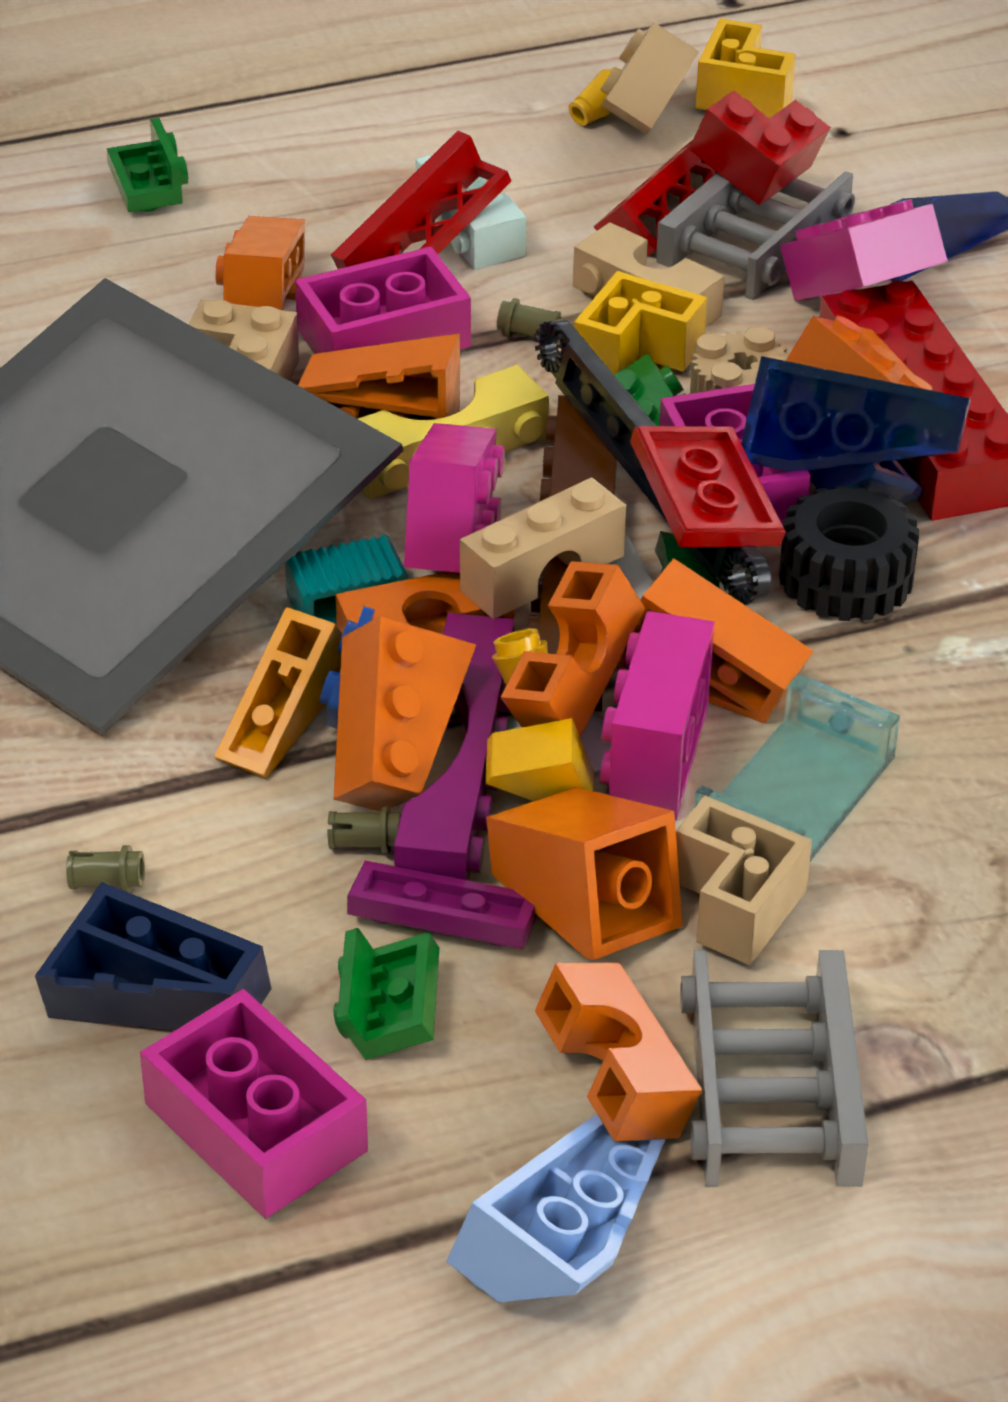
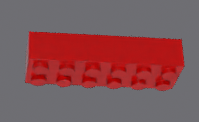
M913 280L906 282L894 281L888 285L859 290H845L841 293L821 296L820 318L834 321L836 316H841L859 327L872 329L914 375L923 379L932 387L931 393L945 407L913 459L896 457L923 488L924 493L918 501L930 520L935 521L1008 507V414Z

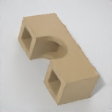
M611 222L574 246L573 287L595 297L617 271L706 296L705 328L722 316L725 275L688 258H684L676 265L668 268L646 267L648 240Z
M591 477L461 538L460 591L494 620L538 598L540 574L547 563L555 556L568 566L571 561L609 564L623 557L626 504Z

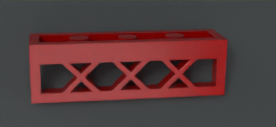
M457 131L331 254L337 269L402 254L412 243L426 240V243L420 249L432 247L439 254L512 182L509 173L502 168L482 161L472 137ZM478 177L488 180L481 188L466 191ZM458 209L450 219L435 222L443 212Z
M691 140L593 227L598 231L611 222L647 239L648 257L657 251L658 222L673 211L667 209L666 193L678 196L681 204L698 190L691 188L690 172L702 175L703 184L718 172L689 150L693 141ZM640 214L656 219L657 236L655 238L638 218Z

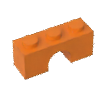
M571 561L548 604L559 626L560 640L557 653L524 651L501 695V699L521 727L572 718L581 738L628 644L630 633L634 632L645 607L619 565Z
M446 571L336 594L337 627L342 634L348 620L358 623L364 606L375 609L374 619L383 616L443 634L448 613L490 617L460 591V573ZM514 610L498 618L514 619Z
M620 962L555 963L536 1006L535 1013L560 1053H584L603 1060L587 1098L613 1141L679 1139L697 1104L702 1089Z

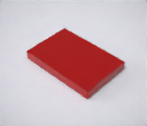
M634 427L630 443L679 547L781 545L785 530L733 427Z

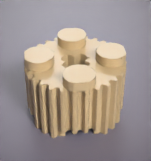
M762 326L750 327L745 331V334H742L741 331H737L734 335L726 332V336L717 333L702 334L696 341L695 354L692 355L690 394L759 383L779 420L782 421L783 416H785L789 374L781 369L790 353H787L786 347H780L781 343L779 341L775 342V333L772 330Z

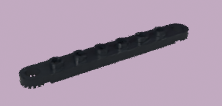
M559 319L540 324V328L536 330L539 336H535L534 340L539 343L538 346H535V351L540 350V354L537 355V359L542 360L540 365L542 368L545 367L547 372L553 374L556 378L555 384L666 520L630 443L634 427L656 425L569 321ZM756 546L688 547L714 580L720 581L724 585V590H728V594L742 604L749 605L762 602L768 597L771 589V572L765 557ZM745 574H750L751 577H747V580H746V575H745Z

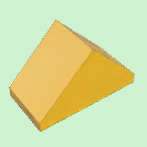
M572 718L495 732L487 739L486 784L531 801H536L575 787L594 791V769Z

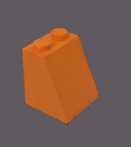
M575 787L486 817L492 875L506 888L513 889L535 906L534 913L585 958L596 960L683 926L674 810Z

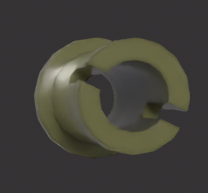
M513 298L511 302L503 300L497 316V329L505 331V336L512 337L513 333L532 337L539 336L536 333V330L540 328L539 325L546 321L561 319V312L520 304V299Z
M382 806L381 812L337 813V811H329L327 823L332 825V829H327L329 849H337V847H381L382 853H390L391 848H394L401 812H391L389 806Z
M123 845L121 851L111 852L69 851L66 863L68 887L70 889L98 887L103 882L113 887H121V890L131 893L133 887H142L144 885V854L142 851H133L131 845Z

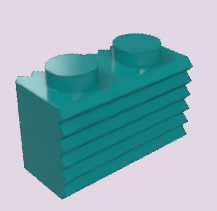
M383 534L380 538L373 535L369 540L365 538L357 541L352 540L348 545L341 542L338 547L331 544L327 549L321 546L318 550L311 548L304 552L300 550L285 562L286 592L293 609L335 623L336 625V594L409 579L390 537L386 534Z

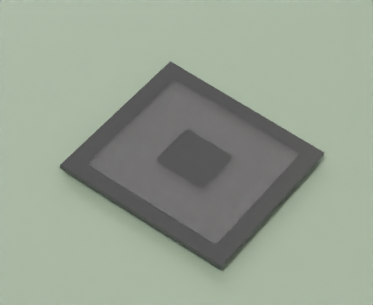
M104 278L0 368V668L103 735L404 451L402 443Z

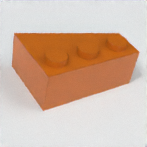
M248 216L241 228L235 230L232 242L226 243L224 256L219 255L217 257L215 279L217 285L223 286V300L232 304L254 307L271 306L278 310H283L286 299L296 300L295 280L302 277L305 266V219Z
M812 316L781 369L882 455L912 460L945 408L931 393L932 387L923 379L914 375L872 329L859 327L841 316H836L834 321Z
M460 333L312 354L298 386L357 419L382 410L415 420L445 418L460 412Z
M674 558L640 600L645 610L634 630L636 633H640L647 611L715 621L709 703L764 724L794 686L814 652ZM627 646L616 666L618 669L626 667Z
M383 616L373 619L342 637L333 800L381 812L382 806H389L391 809L422 793L476 644Z

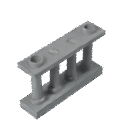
M845 171L826 189L797 178L779 192L809 203L800 210L771 198L759 206L717 173L658 222L656 263L671 267L694 252L700 253L746 271L745 297L754 300L769 286L776 284L780 276L786 271L780 245L796 241V230L830 222L851 214L855 204V196L852 194L853 174ZM746 209L785 225L778 231L735 216V214ZM721 230L758 244L760 247L751 253L710 236Z
M694 950L692 976H681L680 1004L682 1014L693 1015L697 1082L702 1092L699 1096L700 1120L691 1121L692 1160H703L705 1187L719 1186L721 1153H822L823 1160H833L836 1187H863L868 1138L844 950H819L816 976H806L805 982H709L707 951ZM711 1007H805L806 1013H817L818 1022H812L810 1029H713ZM715 1054H811L812 1061H822L823 1071H816V1077H717ZM719 1103H816L818 1110H828L829 1120H822L821 1127H721Z

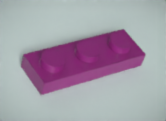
M366 860L347 895L348 915L368 918L379 923H394L429 930L440 935L449 934L485 941L495 946H510L524 949L538 916L534 913L535 906L510 888Z

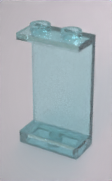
M798 673L787 686L784 721L722 793L701 785L695 792L694 808L706 795L812 839L811 861L895 758L900 715Z

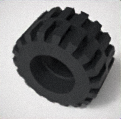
M835 486V489L821 488L814 490V495L801 496L797 499L796 505H791L788 508L786 518L783 521L785 535L781 544L779 580L780 584L784 585V592L789 598L797 599V605L804 610L813 609L818 616L824 618L829 616L838 617L839 621H850L851 618H859L865 621L873 619L875 614L885 616L893 612V606L901 607L907 601V594H911L913 588L919 542V528H917V520L914 514L907 513L908 507L900 501H892L890 495L883 492H871L870 488L858 487L856 489L848 488L847 486Z

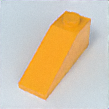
M288 607L285 608L214 755L217 761L266 779L269 777L325 704L319 703L329 671L332 670L339 673L341 670V653H338V647L342 633L335 623Z

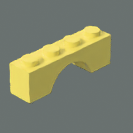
M517 364L474 379L473 400L466 408L451 416L433 420H415L382 410L359 418L360 421L402 443L404 450L362 492L371 500L408 487L410 459L433 423L497 429L496 445L504 446L505 452L546 438L549 395Z

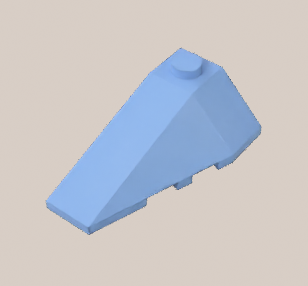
M595 1114L472 1202L446 1262L497 1302L576 1295L612 1266L665 1139L613 1141L601 1119Z

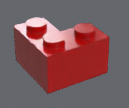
M733 90L706 110L689 150L760 206L811 168L831 127L797 100H794L771 118H768L753 106L749 100Z

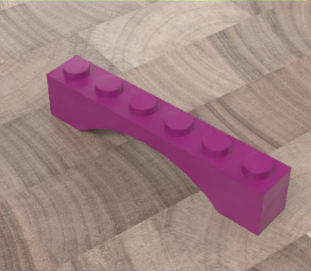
M447 614L443 635L476 644L454 704V709L465 727L466 736L460 752L447 771L427 790L403 805L394 844V866L469 880L471 872L481 873L485 839L484 837H478L479 830L488 831L486 817L492 815L493 797L486 794L487 790L497 791L498 789L486 784L487 739L492 733L508 730V717H502L503 712L511 713L501 699L506 684L492 656L496 653L494 641L501 636L514 632V619L496 618L493 620L488 616Z

